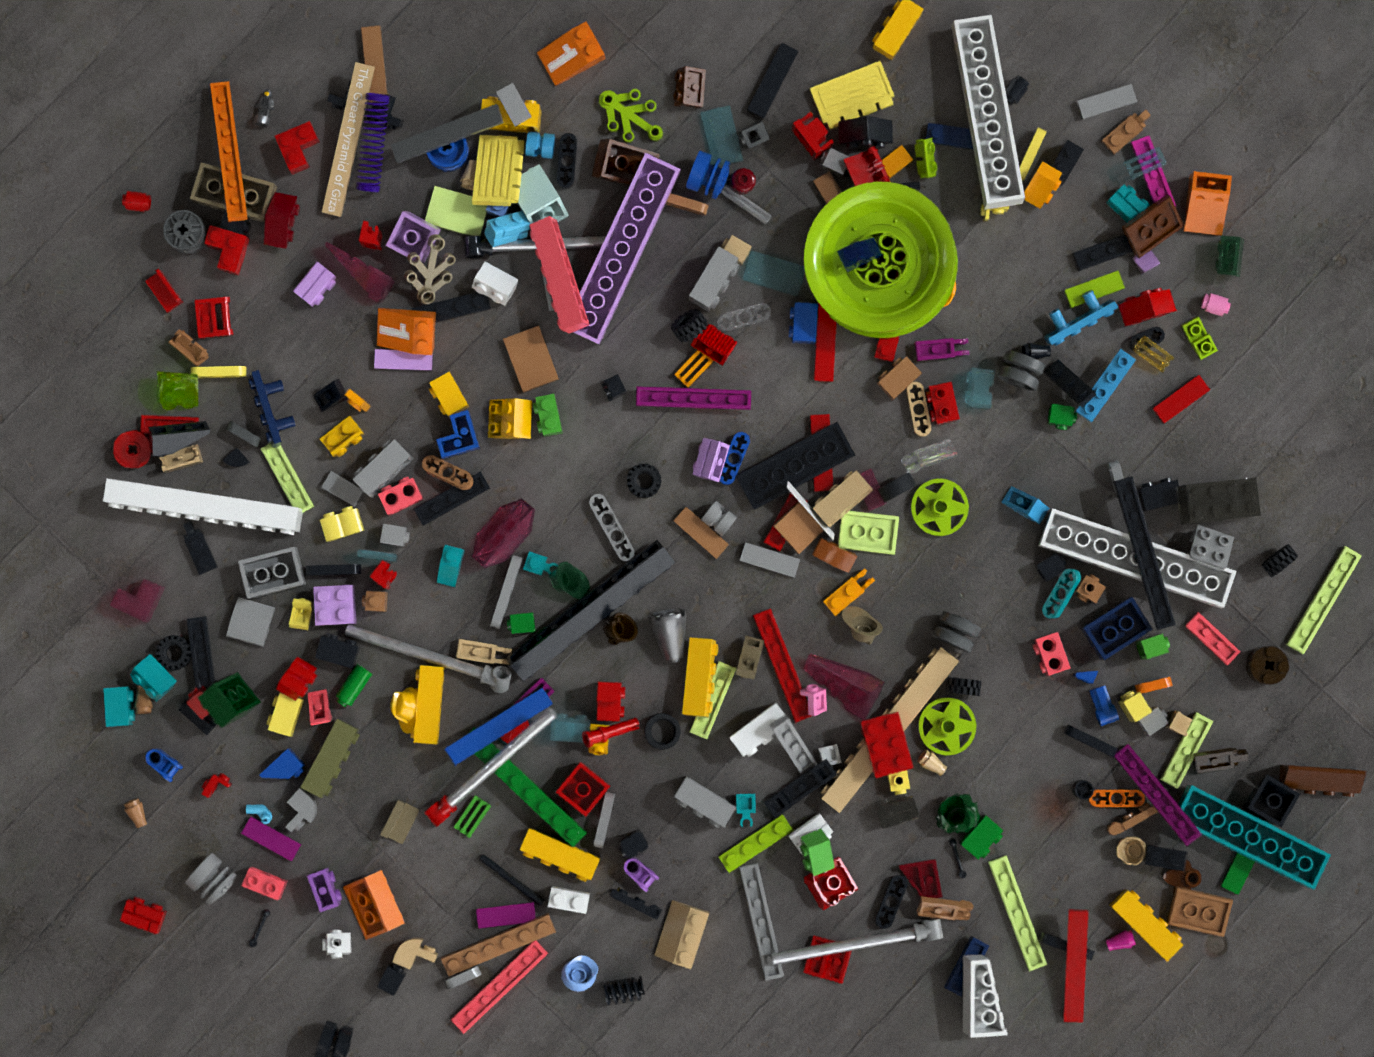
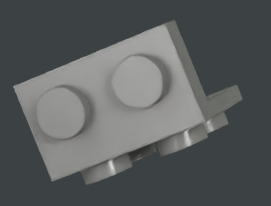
M1197 525L1190 536L1189 541L1192 542L1189 556L1193 560L1224 570L1228 565L1234 537Z

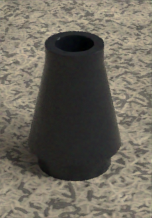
M1028 342L1022 345L1021 353L1034 359L1051 356L1050 345Z

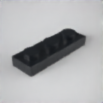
M1059 359L1044 371L1045 375L1080 407L1086 405L1096 396L1094 390Z

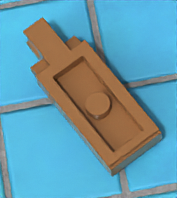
M1145 110L1139 116L1136 113L1129 116L1108 134L1102 142L1115 155L1143 131V128L1146 127L1143 122L1151 116L1150 113Z

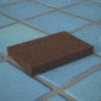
M1165 195L1123 225L1122 229L1135 256L1141 258L1184 227L1171 196Z

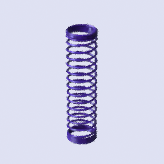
M366 93L365 99L387 103L365 102V104L379 106L386 109L364 108V110L378 112L385 115L364 114L363 116L377 118L384 121H362L363 123H370L383 126V128L362 127V129L374 130L382 132L384 134L361 133L362 135L373 136L381 138L383 140L361 139V141L372 142L380 144L382 146L360 145V147L375 149L381 152L360 151L359 153L361 154L374 155L380 158L359 159L373 161L380 164H358L359 166L379 169V171H357L375 174L379 177L357 176V178L370 179L377 181L379 183L356 182V189L368 192H379L380 186L378 184H380L381 182L377 179L382 177L380 174H378V172H381L382 169L378 166H382L383 164L382 162L376 160L383 159L382 156L377 154L384 153V151L379 148H383L385 146L380 142L385 141V138L381 136L386 134L382 130L386 129L387 127L381 123H386L387 120L381 117L388 116L387 113L382 111H387L389 109L388 107L383 105L389 104L390 96L377 93Z

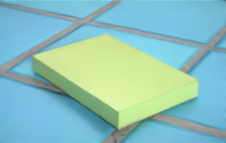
M434 186L425 221L436 227L468 236H481L488 205H473L472 196Z
M849 511L840 521L838 546L849 550L895 555L899 516Z

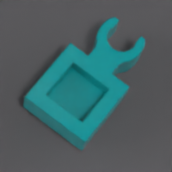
M529 551L523 570L541 576L544 570L548 574L556 576L555 573L550 572V568L552 566H559L556 563L548 564L546 563L548 557Z
M755 793L736 794V813H742L741 827H743L745 819L750 821V827L753 825L750 813H756Z

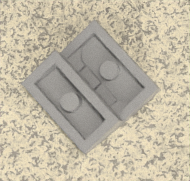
M238 597L226 637L263 647L275 607Z

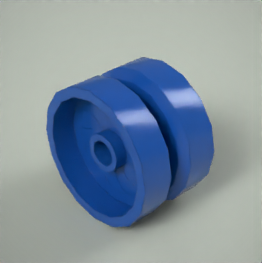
M464 138L426 154L432 165L438 170L450 172L456 171L465 164L469 155V148Z

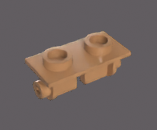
M179 329L175 333V337L168 343L198 367L209 358V354L197 342L193 344V339L184 330L181 331Z

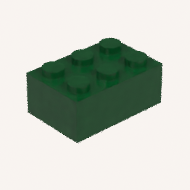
M238 672L213 684L198 697L201 706L209 712L214 723L220 726V728L244 717L261 703Z

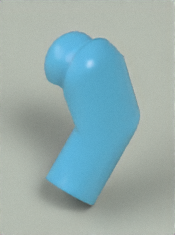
M246 804V814H257L263 824L270 823L272 813L265 805Z

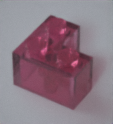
M143 579L136 595L118 588L110 606L144 622H150L165 587L148 579Z

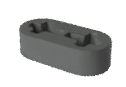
M232 421L226 427V430L256 447L262 440Z

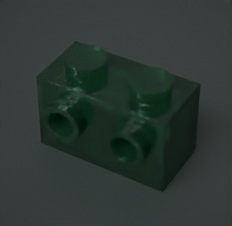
M1221 236V241L1219 240L1218 242L1219 260H1216L1215 265L1218 275L1240 277L1244 247L1243 238Z

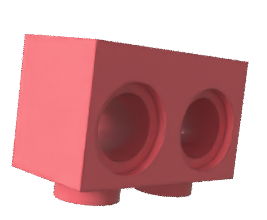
M405 477L398 481V485L394 487L388 485L381 489V493L378 496L387 515L391 516L424 500L414 478L409 479V477ZM407 486L414 488V493L411 496H405L404 489ZM395 494L396 502L391 505L388 504V495Z
M1058 632L1034 639L1035 644L1032 645L1035 654L1040 656L1041 662H1039L1042 673L1050 676L1071 668ZM1045 640H1049L1052 643V648L1049 651L1043 649L1042 644ZM1052 658L1058 661L1056 669H1052L1049 666V661Z
M250 867L242 887L279 900L283 895L288 880L255 867Z

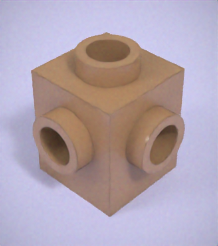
M1090 574L1089 576L1084 575L1081 577V581L1074 592L1078 594L1076 597L1085 603L1089 601L1096 604L1106 587L1099 583V578ZM1087 585L1090 587V591H1087Z

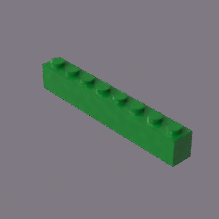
M473 727V728L468 732V734L471 733L472 731H474V730L477 729V728H476V727ZM491 743L476 752L475 755L486 764L501 750ZM510 759L494 772L572 847L585 836L587 831Z

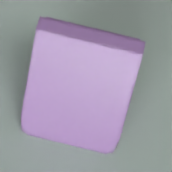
M1151 250L1141 258L1133 257L1141 274L1160 264Z

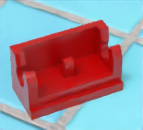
M363 220L359 237L360 244L366 248L382 251V232L379 231L377 225L375 226V231H373L372 227L369 226V222Z
M382 560L370 577L383 588L389 590L390 584L397 576V572L393 570L387 571L391 564Z

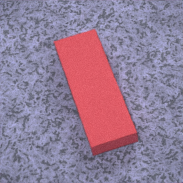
M1199 612L1185 625L1226 666L1241 652Z

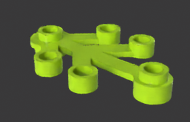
M632 89L629 93L617 95L610 90L604 91L599 97V103L602 108L607 110V128L610 132H616L619 128V124L615 120V109L621 113L624 130L623 140L626 143H631L634 140L630 120L648 132V138L651 141L656 142L662 138L663 131L660 126H652L635 114L645 111L654 112L656 110L655 101L648 100L644 104L625 107L619 102L628 100L638 101L641 98V93L638 89ZM637 92L639 96L637 98H633L631 96L632 93ZM611 97L612 101L610 103H607L605 101V98ZM649 103L654 104V108L648 109L647 105ZM611 123L617 125L615 129H611L609 126ZM654 129L659 131V134L656 136L651 133ZM631 134L632 139L626 140L625 135Z

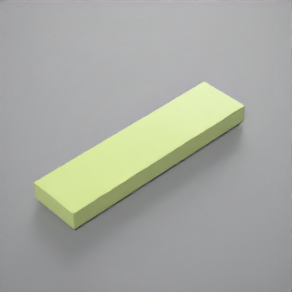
M270 443L261 448L292 507L303 509L302 513L313 508L314 505L281 445L272 448Z
M718 661L716 674L713 675L712 680L715 684L714 693L711 694L710 700L713 703L712 713H709V718L695 717L690 733L708 739L736 671L735 667Z
M1197 712L1193 715V720L1186 731L1188 733L1187 736H1182L1160 778L1162 782L1176 789L1179 788L1194 759L1193 753L1198 752L1213 723L1212 720Z

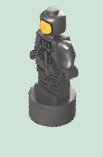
M270 90L264 92V97L260 98L255 106L258 109V114L255 115L253 124L264 128L269 126V113L271 109L274 111V101L271 99L272 93Z

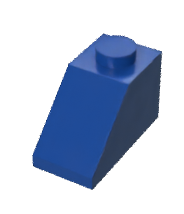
M288 748L260 774V777L290 779L294 776L297 778L304 772L302 768L305 764L291 748Z

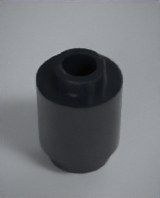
M1019 75L1012 78L1005 88L1007 102L1010 105L1013 103L1018 104L1028 90L1029 82Z

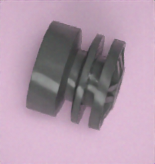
M178 210L170 214L165 220L163 226L164 237L167 243L179 253L186 255L195 254L205 246L204 242L208 228L195 213L188 210ZM184 227H186L188 229V232H184L183 235L180 231L184 230Z

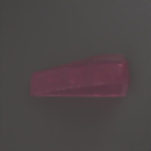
M326 242L325 246L368 293L367 297L375 302H378V300L384 302L395 283L394 280L373 266H366L360 259L352 258L345 251Z
M811 653L804 667V670L820 685H825L831 691L830 695L833 698L837 697L844 704L843 707L848 712L861 720H865L880 696L885 683L868 672Z

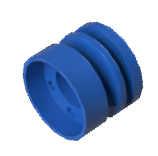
M700 150L688 177L686 188L698 192L702 185L706 186L704 195L708 196L710 189H713L711 198L716 200L723 191L728 179L730 162L726 160L722 168L719 167L721 158H718L714 165L710 164L712 155Z

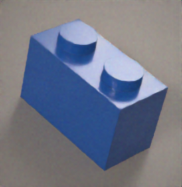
M795 302L794 307H790V319H793V326H789V338H792V343L815 344L818 303Z

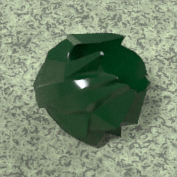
M957 793L947 797L945 801L940 803L937 811L938 815L935 817L937 826L944 833L955 832L958 834L959 832H970L973 827H976L980 814L977 802L973 803L970 794L960 795Z

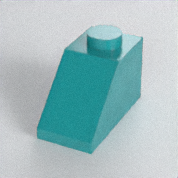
M444 545L437 583L456 587L465 553L464 549Z

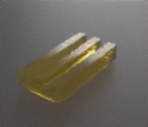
M1145 335L1133 349L1136 354L1162 373H1164L1165 367L1170 365L1169 362L1175 358ZM1144 342H1148L1158 351L1167 356V358L1164 360L1162 357H1160L1147 346H1145ZM1143 348L1162 362L1161 366L1140 352L1139 349Z

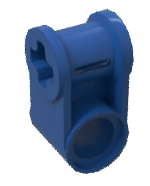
M160 748L152 749L146 754L145 759L148 765L169 782H172L173 776L179 769L182 770L183 768L177 760L170 757ZM153 752H157L160 755V760L157 763L151 760Z

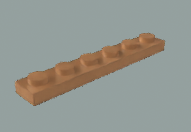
M549 913L445 955L441 957L448 976H451L556 932Z

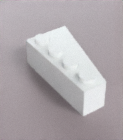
M982 954L963 956V1032L970 1038L1007 1035L1003 1023V1014L1000 1011L998 1002L999 997L994 985L995 981L990 960Z

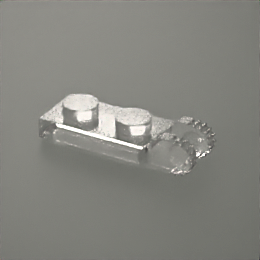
M947 439L915 450L913 453L903 456L901 462L904 466L906 465V472L913 474L918 472L920 468L923 469L957 457V452L951 440Z

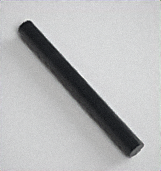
M483 854L479 861L539 906L543 904L545 900L486 855Z

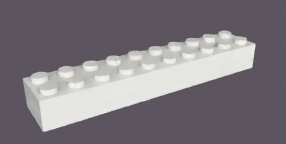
M992 15L954 20L952 33L984 210L1023 204L1025 195Z
M106 479L103 502L108 503V507L123 509L124 506H128L127 509L131 511L142 512L143 509H147L146 512L150 514L161 515L162 512H166L165 515L180 518L181 515H185L184 518L199 521L201 517L206 522L216 524L221 520L223 524L237 527L238 523L242 524V527L256 529L257 526H260L261 530L275 532L276 529H280V533L288 535L300 532L303 509L298 507Z
M1053 508L1050 510L1038 544L1039 547L1142 582L1129 534ZM1152 542L1166 590L1220 609L1225 607L1236 574L1235 570L1229 568L1222 570L1191 559L1188 554Z

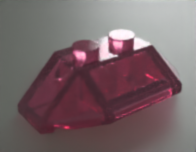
M522 498L501 506L476 535L472 557L484 568L507 561L532 532L535 509Z

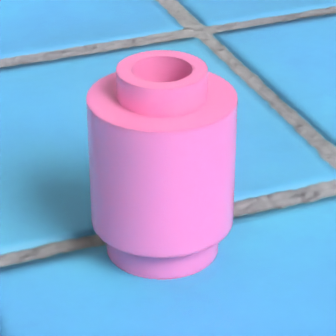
M1205 293L1201 308L1205 309V312L1223 316L1224 313L1228 314L1231 303H1228V298Z

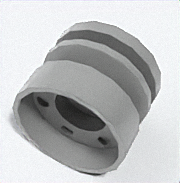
M214 853L210 854L185 882L194 892L203 887L204 890L200 896L202 899L208 893L211 894L206 901L208 905L220 899L232 886L237 876L235 872H232L228 877L225 876L230 870L229 867L224 868L220 872L218 868L222 861Z

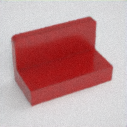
M158 268L155 270L156 274L145 282L165 311L169 313L182 304L183 301L164 273Z

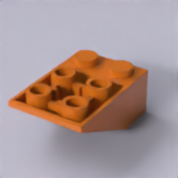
M1197 171L1190 174L1184 232L1222 236L1232 176Z

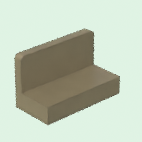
M399 799L380 835L403 844L420 810Z

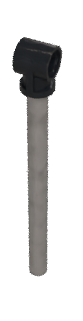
M467 236L464 238L466 258L484 257V254L493 256V252L529 251L536 249V244L532 239H521L492 247L488 239H483L482 236ZM606 236L563 238L566 249L601 248Z

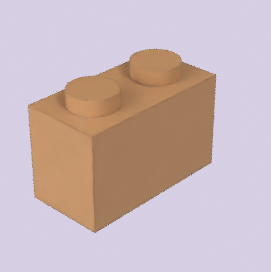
M907 356L904 359L898 358L892 364L894 368L890 372L886 370L878 377L880 381L877 385L892 401L922 374Z

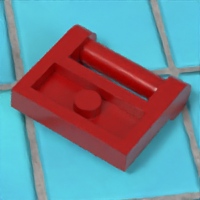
M230 297L194 300L199 339L233 336L228 305ZM217 304H221L223 330H218L215 307Z

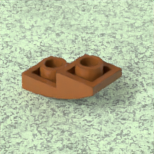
M820 538L812 553L813 556L847 573L850 572L858 557L855 553L845 550L823 538Z

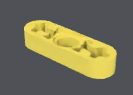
M1039 127L1020 164L1022 181L1025 180L1047 132Z
M246 366L191 367V378H234L247 376Z

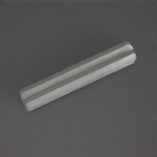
M726 184L721 192L724 196L764 224L768 223L771 218L768 212L742 194L737 193L729 185Z

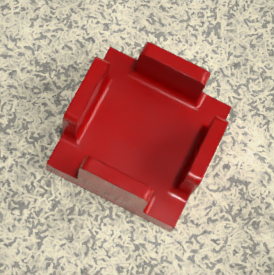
M809 112L803 118L793 123L792 132L815 161L823 152L833 146L834 141L831 139L820 147V144L826 141L825 135L828 134V131L818 118L804 125L813 118L812 112Z

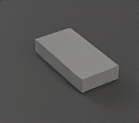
M513 83L496 92L514 126L532 118Z
M332 471L322 485L323 489L354 507L364 493L361 488Z

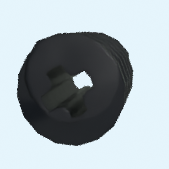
M639 976L638 982L635 981L634 977H631L630 983L624 978L623 984H620L619 980L616 979L615 985L610 980L607 987L604 985L608 1006L611 1005L612 999L615 1004H618L619 998L623 1003H626L627 997L631 1002L634 1001L635 996L638 1001H641L642 995L645 997L642 976Z

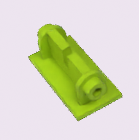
M932 138L916 140V144H914L916 157L923 158L921 161H916L918 175H920V178L936 176L937 163L934 160L935 145L932 142Z

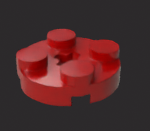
M125 431L114 442V457L125 468H140L151 458L149 438L140 431ZM129 445H131V446L136 445V446H137V449H136V450H137L138 453H137V454H135V453H131V454H130V453L128 452L129 449H130L128 446H129Z

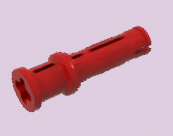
M632 718L608 727L599 726L596 730L590 732L584 731L582 732L583 743L587 748L599 742L605 743L609 738L638 730L640 726H637L639 721L637 718Z

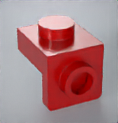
M223 773L219 775L213 774L211 779L207 778L201 788L204 790L201 794L210 798L219 783L228 788L231 787L230 778Z

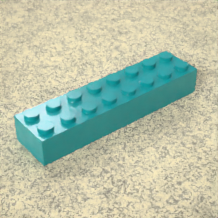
M1193 785L1186 786L1178 803L1179 807L1201 832L1202 836L1308 889L1315 890L1331 854Z

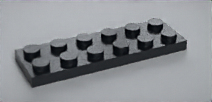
M835 422L736 477L753 509L756 510L790 492L787 488L788 481L794 488H797L856 455L838 422Z

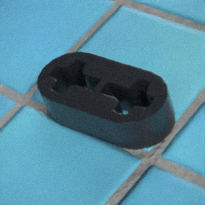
M1152 327L1134 336L1129 342V347L1135 353L1143 352L1161 343L1165 338V333L1160 327ZM1152 331L1160 333L1158 341L1155 338L1149 341L1148 337L1153 335ZM1135 339L1138 341L1145 339L1146 342L1141 345L1142 349L1134 346L1136 343Z

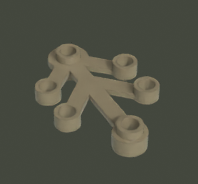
M438 234L431 235L428 239L430 252L427 268L420 261V256L416 252H411L407 256L410 264L415 265L425 278L424 285H422L413 270H407L404 274V278L417 289L416 297L422 304H431L435 300V292L452 280V274L445 270L456 261L452 253L444 254L443 261L435 267L438 251L442 250L445 246L444 239ZM439 275L440 279L432 284L433 279Z

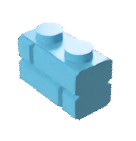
M523 211L487 220L485 236L492 247L513 242L517 239L527 238L530 223Z

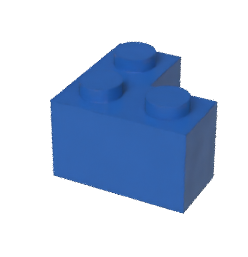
M466 410L449 415L455 434L436 439L442 459L480 449L470 412Z

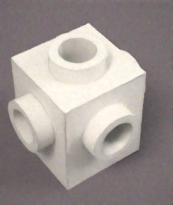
M331 930L329 934H326L325 939H322V950L326 951V956L331 955L332 959L343 958V955H349L351 953L350 933H342V930Z

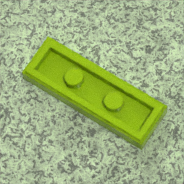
M1115 271L1066 289L1064 293L1071 309L1086 303L1082 294L1089 290H1093L1098 299L1123 290L1125 287L1119 271Z

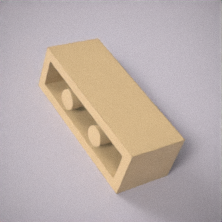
M857 470L854 473L852 471L843 478L844 481L840 485H834L825 498L822 496L814 503L816 506L813 509L827 526H833L873 491L872 487Z

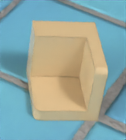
M1174 710L1166 728L1186 737L1188 734L1186 731L1193 719L1181 714L1180 711Z

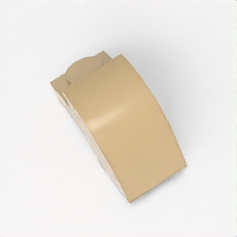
M410 938L400 945L392 962L411 969L417 956L435 962L439 953H436V949L431 946L425 945L422 947L423 938Z

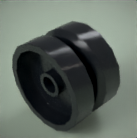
M327 1020L319 1039L315 1057H329L330 1054H332L331 1057H347L354 1028L344 1025L341 1027L338 1036H336L337 1023Z

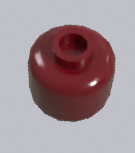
M747 168L736 170L731 178L732 188L740 194L750 193L756 184L754 173Z

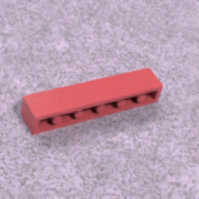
M548 216L529 224L531 228L530 237L536 244L535 253L542 264L540 269L547 280L546 289L553 299L551 305L553 310L557 312L558 327L560 330L570 334L589 326L557 220Z

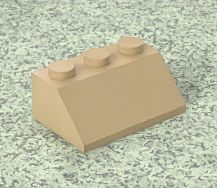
M672 900L654 956L691 969L709 912Z

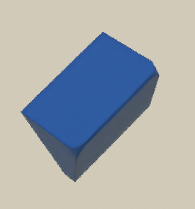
M1098 671L1073 673V677L1088 684H1093Z

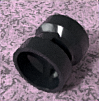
M1078 780L1074 783L1072 792L1075 797L1086 800L1092 797L1094 787L1089 781Z

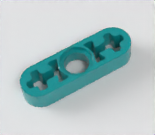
M1066 569L1062 572L1043 605L1042 612L1046 618L1056 619L1060 617L1081 581V574L1078 570ZM1069 574H1072L1073 581H1070ZM1061 588L1065 590V597L1063 599L1058 597V591ZM1050 607H1053L1054 613H1051Z

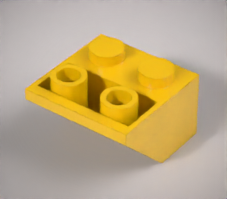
M518 398L490 400L488 438L531 439L532 400Z

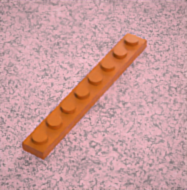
M229 81L210 83L228 222L248 220Z

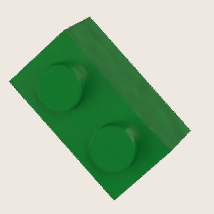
M984 814L976 827H973L959 844L976 859L979 860L980 857L984 859L990 852L989 847L1001 840L1003 837L1001 833L1004 830Z

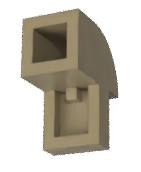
M745 636L735 675L754 680L764 640Z

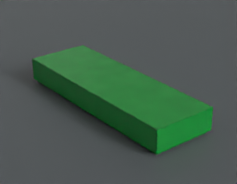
M1236 853L1220 886L1239 895L1255 862Z

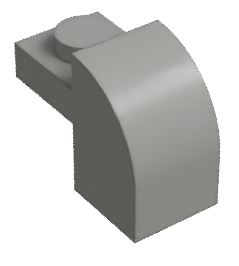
M299 788L287 801L298 812L286 826L290 832L294 830L299 831L305 824L304 819L309 823L313 822L317 814L315 799L306 790Z

